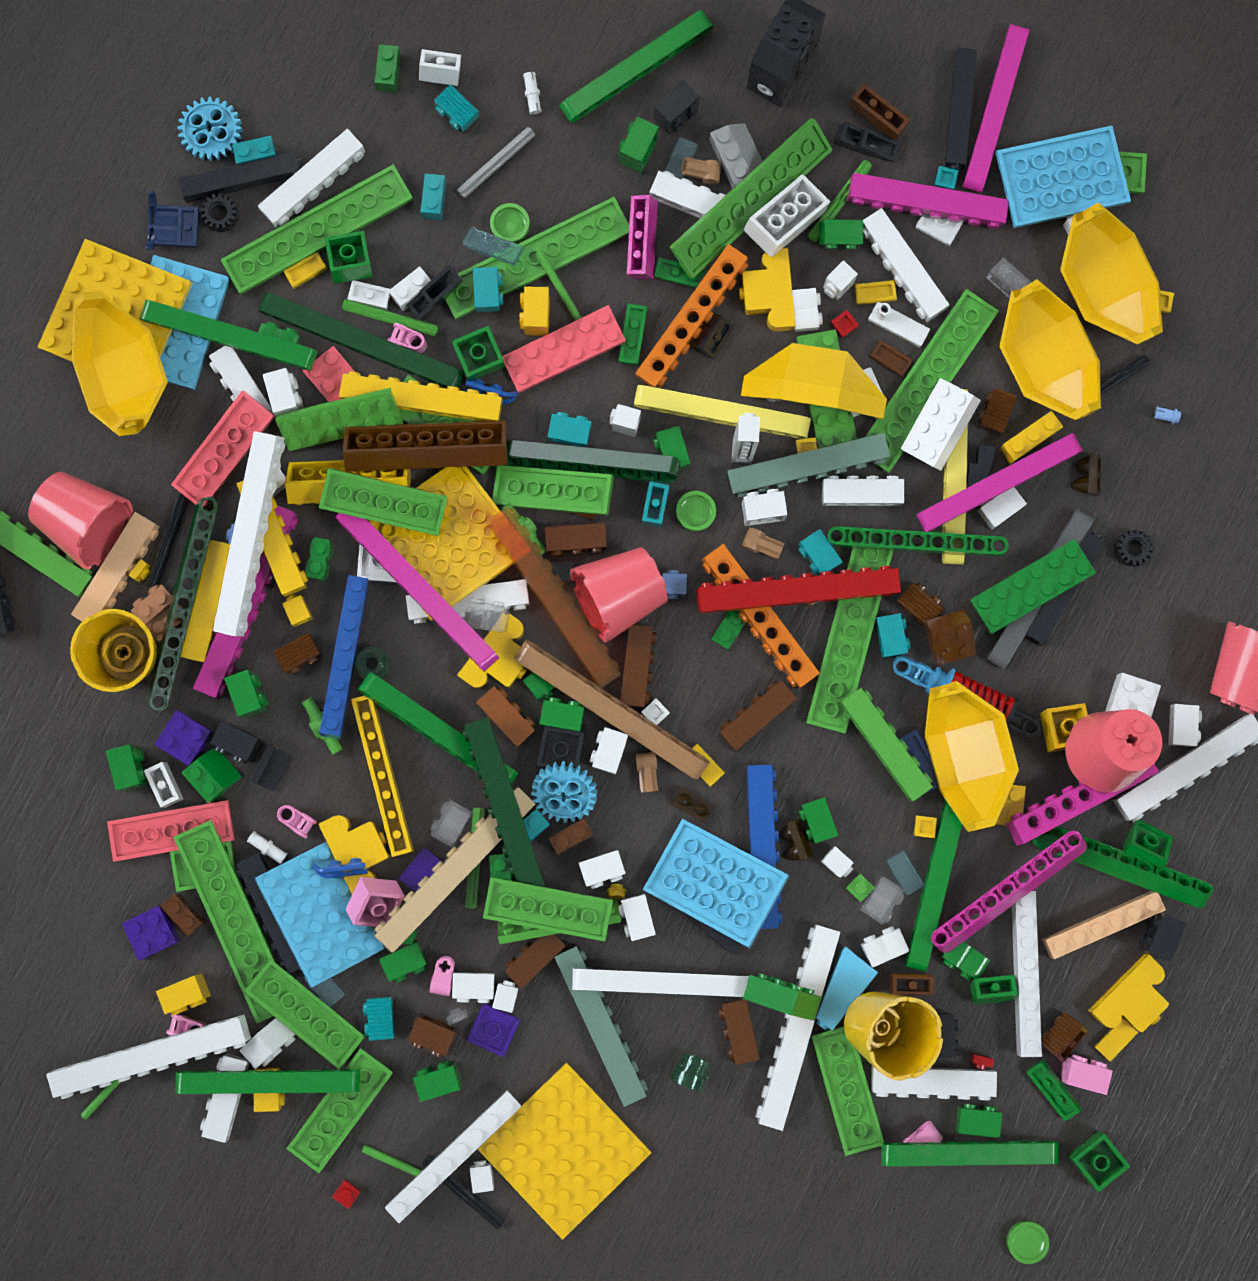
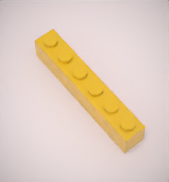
M244 480L239 483H236L240 494L242 492ZM272 497V511L268 516V530L263 540L264 553L280 592L286 597L306 589L305 582H308V578L304 570L300 571L298 566L301 563L297 552L293 553L290 545H293L289 533L285 534L283 527L286 525L282 516L277 515L275 508H278L275 498Z
M210 540L208 544L205 563L203 564L195 602L193 603L185 641L181 650L180 657L204 663L216 633L213 631L231 544Z

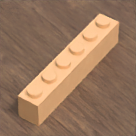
M134 512L71 613L72 616L83 622L87 617L101 610L113 608L117 600L115 599L117 594L122 592L127 585L126 580L130 572L136 566L140 557L143 558L148 551L147 546L150 541H154L158 536V525Z
M1150 891L1042 939V942L1049 957L1056 959L1161 913L1166 909L1159 893Z

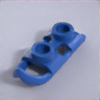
M477 378L466 381V386L479 391V394L485 391L497 393L499 397H510L503 400L502 404L513 402L518 395V391L504 392L503 388L497 384H493L490 387L484 386V382Z
M360 858L350 859V862L346 865H342L341 861H331L327 868L319 867L316 863L313 864L315 872L327 879L368 874V869H363L366 866Z

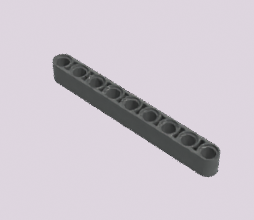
M1077 508L1049 553L1073 539L1080 545L1094 522V518ZM1043 605L1005 626L986 659L1004 670Z

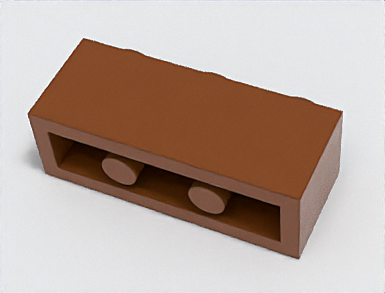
M493 686L476 703L509 739L519 747L536 732L533 729L535 724L528 716L524 719L520 715L522 710L515 702L510 704L507 701L506 697L508 695L501 687L496 689Z

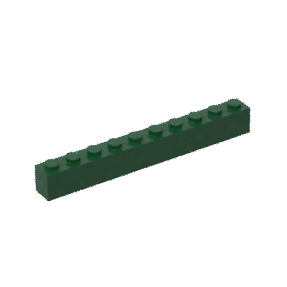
M486 717L466 724L462 732L466 742L470 741L472 749H469L472 761H477L479 768L475 770L479 781L483 779L485 787L482 788L485 799H489L492 806L489 807L492 819L496 818L498 826L495 829L498 838H503L505 846H502L505 858L509 857L511 865L508 867L511 877H516L517 882L546 887L490 719Z

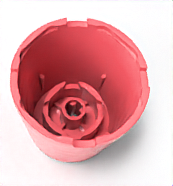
M57 472L41 484L32 498L28 511L30 522L84 569H91L92 565L99 566L104 562L126 527L127 521L133 515L132 504L126 498L66 472Z
M642 547L570 570L571 580L576 581L577 587L574 588L581 608L594 631L597 629L600 631L599 638L605 643L624 632L668 600L665 581L660 575L654 559Z
M1228 622L1210 693L1220 697V702L1234 708L1236 704L1240 705V710L1252 715L1255 712L1258 713V631L1242 625L1236 626L1235 623Z
M1125 709L1092 713L1081 718L1072 727L1065 747L1067 763L1073 775L1083 785L1085 784L1097 792H1117L1131 785L1156 762L1162 749V736L1155 721L1139 710Z

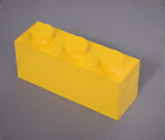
M1050 411L1004 443L999 450L1011 465L1053 436L1063 426L1054 413Z

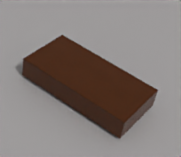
M881 339L869 356L901 378H903L914 361Z

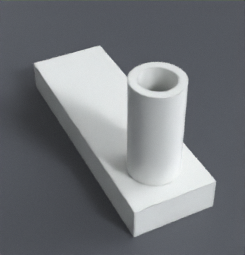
M877 302L868 318V321L919 348L930 330L924 325L891 309L887 303Z

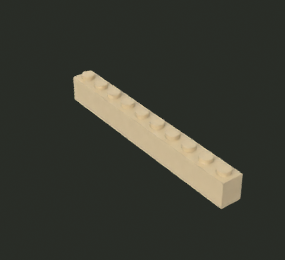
M517 787L514 789V793L522 817H524L535 803ZM491 815L486 819L482 817L474 825L476 829L473 833L467 832L460 840L462 844L458 848L454 846L446 854L448 858L445 862L439 861L432 869L434 873L429 878L425 876L417 884L419 886L418 890L415 893L410 891L403 899L405 903L400 908L396 906L389 913L391 918L386 923L381 921L374 929L376 933L373 936L386 949L393 953L502 840V838H498L495 829L498 826L496 818L492 819Z

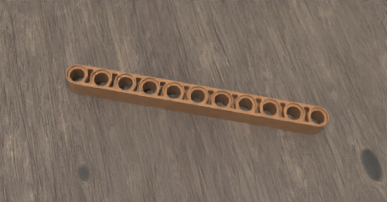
M525 640L514 658L520 664L690 777L698 780L710 762L703 755L531 641Z

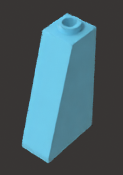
M845 946L842 947L816 1014L818 1019L816 1023L824 1030L827 1028L833 1030L846 1014L850 1004L861 995L878 973Z

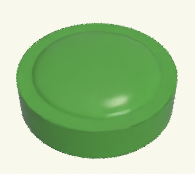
M502 204L491 215V231L494 237L502 243H518L529 232V216L525 209L517 204Z
M691 491L684 494L676 506V517L679 524L689 531L699 532L707 529L716 516V506L713 499L701 491Z
M1020 1221L1009 1230L1007 1247L1011 1255L1019 1262L1034 1264L1046 1256L1049 1249V1237L1046 1231L1036 1222Z

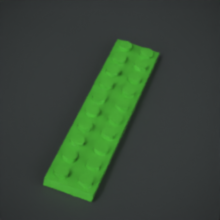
M810 118L670 246V249L688 277L694 278L728 244L730 245L744 232V228L751 216L802 174L805 176L832 151L830 144L815 119Z
M393 164L220 260L239 294L242 295L310 255L326 248L325 237L356 232L413 201V197Z
M615 197L458 273L462 282L446 299L455 320L475 311L473 268L497 267L498 273H502V285H499V293H503L504 297L547 275L535 254L540 250L544 252L552 268L556 271L629 235V224Z
M966 289L885 407L884 419H877L866 437L885 433L890 457L886 459L885 463L876 466L888 474L904 452L901 447L939 379L941 378L949 383L953 380L999 312V310Z
M856 533L854 542L859 543L862 541V536ZM873 535L871 540L875 544H880L882 537ZM852 548L846 570L852 569V573L860 572L861 568L871 567L872 571L880 570L879 567L890 566L893 551ZM881 596L838 600L806 724L843 734L846 733L850 717L842 708L840 702L857 691Z
M210 820L174 836V840L243 992L269 959L275 963L276 961L213 820ZM243 992L256 1023L273 1017Z

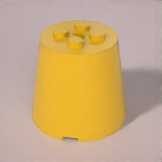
M106 609L87 617L81 622L73 635L70 654L79 677L85 683L101 691L118 692L135 686L151 673L155 667L158 648L151 632L141 619L127 611ZM122 650L129 651L128 656H124Z
M867 992L857 997L850 1004L845 1014L844 1031L850 1044L878 1072L890 1079L897 1081L909 1078L915 1079L928 1071L940 1054L943 1044V1038H941L942 1022L935 1009L921 999L882 992Z

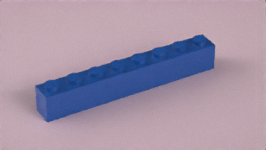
M348 575L319 732L322 737L341 740L369 587L368 578Z
M772 765L747 766L750 855L776 868V862L780 861L779 850H775V842H779L778 830H775L774 822H778V811L774 810V801H777V790L773 789V781H776V769H772ZM781 892L761 929L779 928L778 924H782V912L778 911V903H781Z

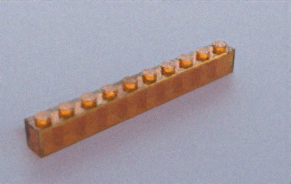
M508 506L487 519L486 523L594 683L600 688L604 687L621 675L618 671L620 669L618 663L614 659L611 660L607 655L609 650L603 642L599 643L596 638L598 634L595 629L586 624L584 621L587 619L581 609H576L573 604L575 603L573 596L569 592L566 594L562 588L564 583L558 575L554 576L551 571L553 567L550 562L541 557L539 554L542 552L536 542H531L528 537L530 533L524 525L521 526L517 521L519 516L513 508L509 509Z

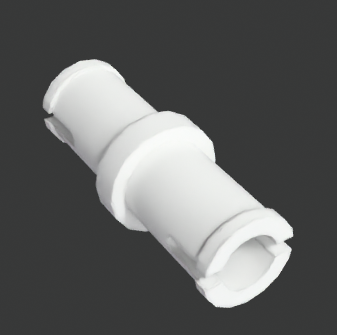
M531 72L524 73L523 77L526 87L524 93L528 100L529 114L541 113L540 90L537 88L536 73L532 72V75Z
M255 831L247 840L248 843L262 851L261 854L268 855L279 864L287 856V853L273 845V841H267Z

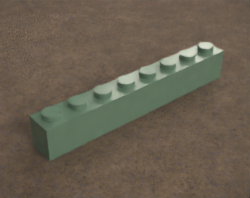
M885 433L728 470L733 495H737L740 498L747 496L749 491L757 490V492L761 493L769 490L768 487L774 485L777 488L789 486L788 482L795 480L796 484L808 481V477L815 476L816 479L828 476V472L835 471V474L847 472V468L853 466L856 470L867 467L866 463L874 462L875 465L886 462L890 454Z
M575 946L556 955L555 960L623 1106L626 1107L646 1097L645 1091L648 1090L644 1079L640 1080L636 1073L639 1071L635 1060L631 1061L628 1053L631 1051L627 1042H622L619 1037L622 1034L617 1022L614 1024L610 1016L613 1015L609 1004L605 1005L602 997H604L603 991L572 990L573 969H592L591 967L587 968L584 962L587 957L583 948L578 949Z

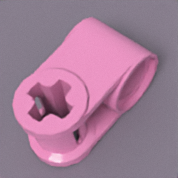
M394 323V330L391 337L387 339L388 341L420 354L426 350L427 342L421 333L411 330L404 325ZM414 340H422L419 346H412Z
M284 805L277 812L280 822L305 839L308 837L307 833L313 824L317 823L314 818L291 805ZM286 808L292 811V818L289 820L284 819L282 816V812Z
M444 955L436 962L429 993L450 996L455 967L452 957ZM444 961H448L447 964L451 966L447 970H443V966L440 965Z
M182 1014L171 1015V1025L166 1034L175 1035L193 1030L195 1025L203 1027L207 1024Z
M927 1121L907 1137L903 1143L941 1142L943 1137L932 1122Z

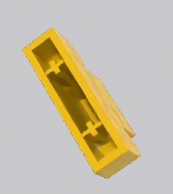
M782 248L772 258L765 252L761 260L762 270L743 272L742 288H739L740 300H744L746 315L769 313L767 326L770 330L774 332L792 331L796 325L788 248Z
M505 611L484 638V641L495 651L499 659L483 672L469 658L457 676L472 687L480 689L487 684V675H491L505 687L510 688L517 678L521 679L527 672L525 666L514 658L521 648L514 640L520 639L524 634L522 623Z
M337 815L319 823L335 860L341 861L342 865L348 864L350 859L360 858L366 866L363 869H368L390 857L385 846L387 843L386 837L383 832L379 833L374 822H368L351 831V823L345 816ZM368 870V874L344 877L351 894H353L360 877L377 879L374 872Z
M1144 954L1088 1010L1089 1013L1103 1026L1115 1028L1121 1023L1123 1017L1135 1030L1143 1032L1150 1024H1156L1161 1018L1159 1015L1169 1006V1003L1152 986L1163 981L1165 977L1163 968L1149 954Z

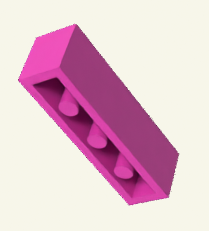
M650 195L631 196L627 275L635 280L654 279L658 201Z

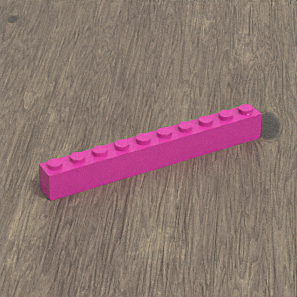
M278 506V508H275L278 516H282L286 525L283 527L285 534H290L291 530H294L298 524V515L293 511ZM264 550L260 555V569L256 574V589L252 593V608L248 613L247 631L244 633V636L216 633L193 689L217 699L226 692L227 685H225L224 678L233 675L235 670L234 662L236 658H240L243 652L241 647L243 641H247L250 636L251 629L249 627L252 621L255 622L258 617V606L264 602L267 595L265 590L274 580V574Z

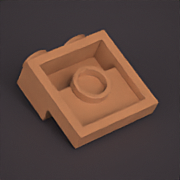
M155 585L148 591L150 595L144 600L139 598L132 604L134 608L131 611L145 623L153 637L158 642H161L173 595L164 585ZM178 602V607L184 609ZM178 617L173 620L175 628L181 625V620Z

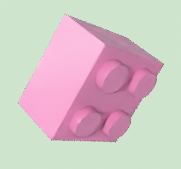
M360 877L345 910L353 925L376 927L381 921L386 923L391 918L389 913L396 906L400 907L405 895L397 881Z
M1071 1054L1070 1057L1065 1059L1059 1075L1060 1081L1068 1085L1107 1095L1113 1072L1107 1068V1064L1093 1059L1089 1063L1087 1062L1088 1059L1075 1054Z

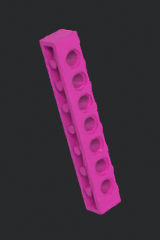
M1154 763L1131 785L1111 793L1094 791V789L1085 784L1083 785L1081 782L1076 787L1070 785L1061 790V795L1056 796V794H1053L1044 799L1045 803L1041 805L1036 803L1028 807V812L1024 814L1018 812L1010 817L1011 821L1007 822L1006 825L1016 845L1024 844L1159 773ZM1080 791L1084 794V800H1081L1079 797ZM1063 800L1067 802V809H1064L1062 806ZM1046 809L1051 813L1050 818H1047L1045 815ZM1029 818L1034 822L1033 827H1030L1028 824Z

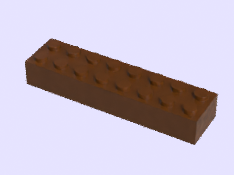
M506 421L345 427L343 443L345 471L507 465Z

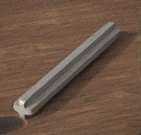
M529 127L523 130L457 189L459 195L466 198L535 137L534 131Z

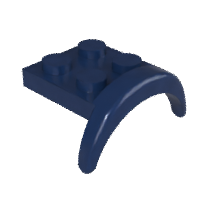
M149 191L148 235L145 248L147 250H153L155 246L197 248L199 208L157 205L155 192Z

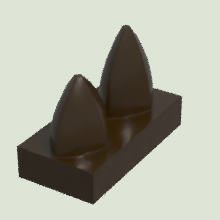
M1090 453V456L1080 459L1075 464L1080 471L1089 474V476H1083L1071 483V486L1077 491L1089 493L1092 496H1100L1102 457L1098 453Z
M681 786L671 802V805L706 824L716 807Z
M801 819L788 822L781 829L779 838L786 841H794V844L785 850L782 858L791 861H804L813 857L814 855Z

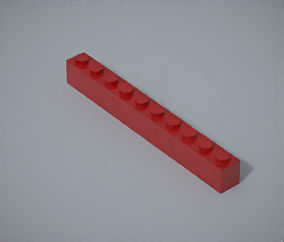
M892 566L879 567L880 570L872 571V568L869 567L861 568L860 572L852 573V569L841 570L840 574H833L832 571L821 572V576H813V573L801 574V578L785 575L781 576V580L765 577L761 578L760 582H753V579H744L739 584H733V581H724L718 586H713V583H703L701 587L696 589L698 613L897 595L901 592L898 568L892 569Z

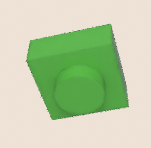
M860 873L846 887L859 902H862L875 888Z

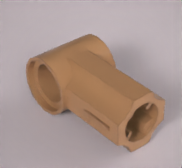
M686 157L684 158L681 172L682 175L702 179L703 183L716 185L720 182L722 163L716 160L702 161Z
M749 527L741 546L749 551L760 552L778 560L785 543L766 536L760 530Z
M636 753L641 793L658 791L656 753Z

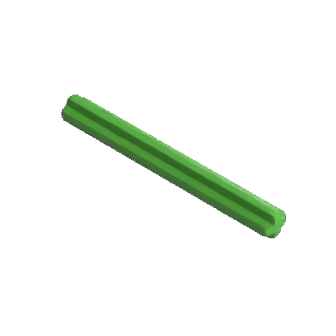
M863 160L854 173L867 175L872 164L867 160ZM850 179L809 233L808 237L812 241L817 242L819 239V222L825 219L833 220L847 202Z
M347 299L344 300L342 305L344 311L393 325L398 323L427 335L436 336L438 331L437 325Z
M476 807L473 809L471 834L476 829L474 825L482 817H485L484 808ZM481 861L467 875L465 907L467 908L477 907Z

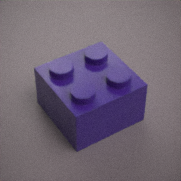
M176 710L154 745L189 766L200 757L215 732L183 712Z
M161 905L122 923L138 961L181 942L170 917L160 907Z

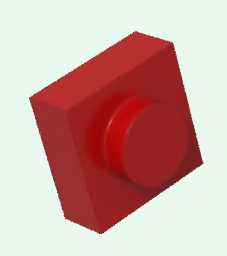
M848 310L831 321V325L842 339L859 326Z
M971 1053L969 1059L970 1062L975 1063L974 1067L984 1070H986L987 1066L993 1068L994 1059L991 1057Z
M344 1179L332 1198L349 1209L361 1190Z

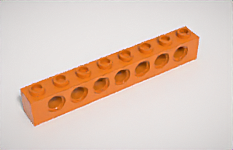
M728 244L639 367L635 373L636 377L650 387L657 388L659 386L661 388L667 380L665 376L668 371H673L678 365V357L681 354H686L690 348L689 342L691 339H696L701 333V325L704 322H709L714 314L712 312L714 307H719L724 301V293L727 289L729 291L732 290L737 282L735 280L739 273L742 275L747 269L748 257ZM725 266H731L734 271L731 274H725L722 269ZM719 282L722 288L720 290H713L711 284ZM702 298H708L710 304L703 307L699 301ZM690 314H696L699 320L691 323L687 318ZM679 330H684L687 332V336L684 339H679L676 333ZM673 346L676 351L673 355H667L664 352L665 348ZM656 362H661L664 368L661 371H655L653 365Z
M724 544L701 560L704 563L702 564L703 569L708 574L711 573L716 579L714 580L716 586L721 585V582L737 581L741 583V580L749 579ZM725 565L728 570L727 574H721L718 571V566ZM771 607L739 610L738 615L744 623L748 622L753 636L762 641L764 651L774 657L776 667L780 671L783 670L788 676L786 680L792 687L799 689L819 674V671ZM755 613L762 614V623H758L755 621ZM767 629H772L775 632L774 639L767 637ZM779 645H784L787 648L786 655L779 653ZM792 661H796L799 664L798 671L791 669L790 664Z

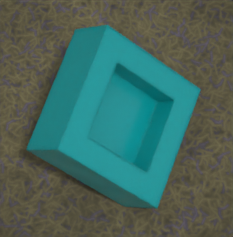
M939 166L934 187L954 190L959 170Z

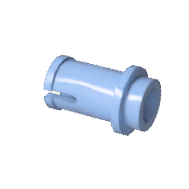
M1157 406L1154 419L1169 421L1174 425V423H1179L1181 412L1177 411L1178 409L1170 410Z

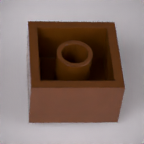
M964 610L925 621L931 655L938 666L977 655L971 620Z
M420 1014L417 1016L408 1040L412 1042V1046L419 1049L426 1047L431 1050V1054L442 1057V1055L446 1056L449 1053L458 1029Z

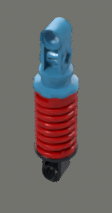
M899 655L893 661V669L897 675L908 679L918 686L925 687L926 693H929L930 688L957 681L1002 712L1008 727L1029 737L1038 735L1041 730L1040 723L1035 716L1016 708L1018 698L1006 697L1004 693H998L996 689L991 690L989 686L984 687V684L981 682L977 684L976 680H970L968 676L963 677L962 673L957 672L954 668L947 673L942 671L940 667L933 669L905 655ZM899 661H905L908 667L905 670H899L896 665ZM1028 722L1036 723V727L1033 730L1025 728Z

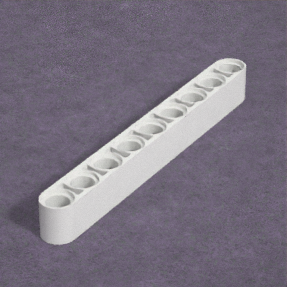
M573 969L572 990L743 997L749 976Z

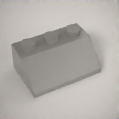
M745 123L726 125L710 133L709 141L719 162L722 163L721 167L733 189L763 162Z

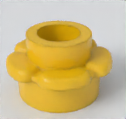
M612 884L611 888L607 889V892H609L608 897L611 899H623L627 890L623 889L621 884Z

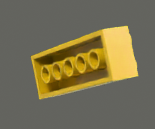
M344 460L289 462L285 481L288 504H320L328 468L345 471ZM410 469L345 471L408 487L411 484Z

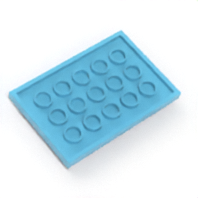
M1112 126L996 151L1014 228L1073 216L1098 202L1105 208L1131 202Z
M153 255L150 265L193 283L182 310L217 320L230 277ZM172 330L160 358L168 383L195 390L210 341Z
M682 819L643 890L750 949L789 875Z
M327 841L255 878L310 988L384 949L383 945L373 936L376 933L373 927L353 925L345 910L352 894L344 877L327 879L315 872L314 863L319 867L327 868L331 861H336Z

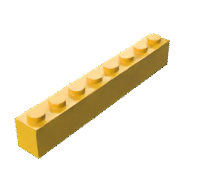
M357 372L343 373L340 399L391 388L400 410L480 422L500 421L503 400L497 393L487 392V395L479 394V391L467 389V392L459 391V388L448 386L447 389H444L432 383L424 386L420 385V382L408 380V383L400 382V379L389 377L388 380L380 379V376L369 374L368 377L360 376V373Z
M366 696L351 699L391 855L395 857L414 852L376 703Z

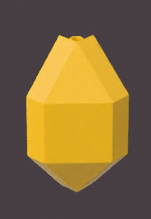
M1099 202L1082 212L1074 214L1060 271L1084 319L1135 344H1140L1162 333L1159 282L1135 233Z
M1038 279L1022 289L1011 291L1000 349L1024 397L1074 420L1086 417L1100 409V361L1076 312Z
M101 291L83 292L74 300L72 362L88 410L118 436L137 434L147 425L168 383L151 331Z
M796 343L790 344L746 374L741 391V396L749 397L750 399H754V397L779 399L831 407L872 416L879 420L884 419L887 398L848 352Z
M957 681L930 688L925 738L939 791L968 832L995 826L1019 771L1005 716Z

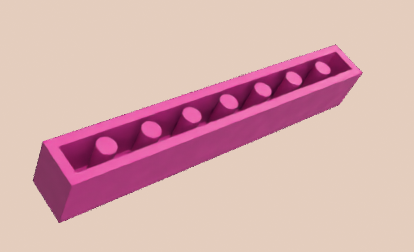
M853 173L850 178L847 201L857 206L867 204L871 205L874 209L890 208L893 212L907 211L914 216L927 214L932 219L949 218L950 222L955 223L964 220L969 225L979 226L982 224L987 225L990 229H999V227L1001 228L1006 223L1009 204L1008 199Z

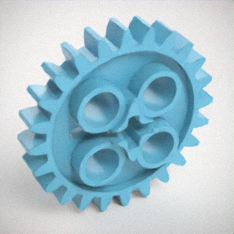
M209 96L208 102L201 98L200 104L194 100V107L192 108L187 105L189 112L182 111L185 118L178 120L182 124L177 129L182 132L178 136L183 140L181 142L183 147L187 146V152H192L195 158L199 155L202 161L206 156L210 162L213 156L219 161L221 154L226 158V151L233 153L231 147L232 144L237 143L235 140L242 139L241 135L238 134L243 132L242 127L238 126L242 124L241 120L237 119L239 114L237 111L233 112L234 108L232 105L228 107L227 101H223L221 104L218 97L215 102H213L211 96ZM215 115H222L219 120H213ZM196 120H203L200 125H194ZM226 133L225 138L218 139L219 134ZM201 138H207L204 144H199Z
M562 761L561 766L554 762L553 768L546 765V769H540L539 775H536L533 781L531 795L534 796L533 802H538L537 809L543 808L542 815L549 813L548 819L555 816L556 822L563 818L564 823H567L568 818L575 822L577 816L581 820L583 814L589 815V811L593 810L597 800L598 790L595 789L596 782H592L593 776L586 777L587 770L581 772L580 765L573 768L572 762L569 764V767L565 765L564 761Z

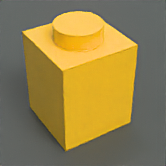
M297 594L289 596L286 598V602L282 603L292 626L297 627L313 619L304 597L301 595L297 596Z

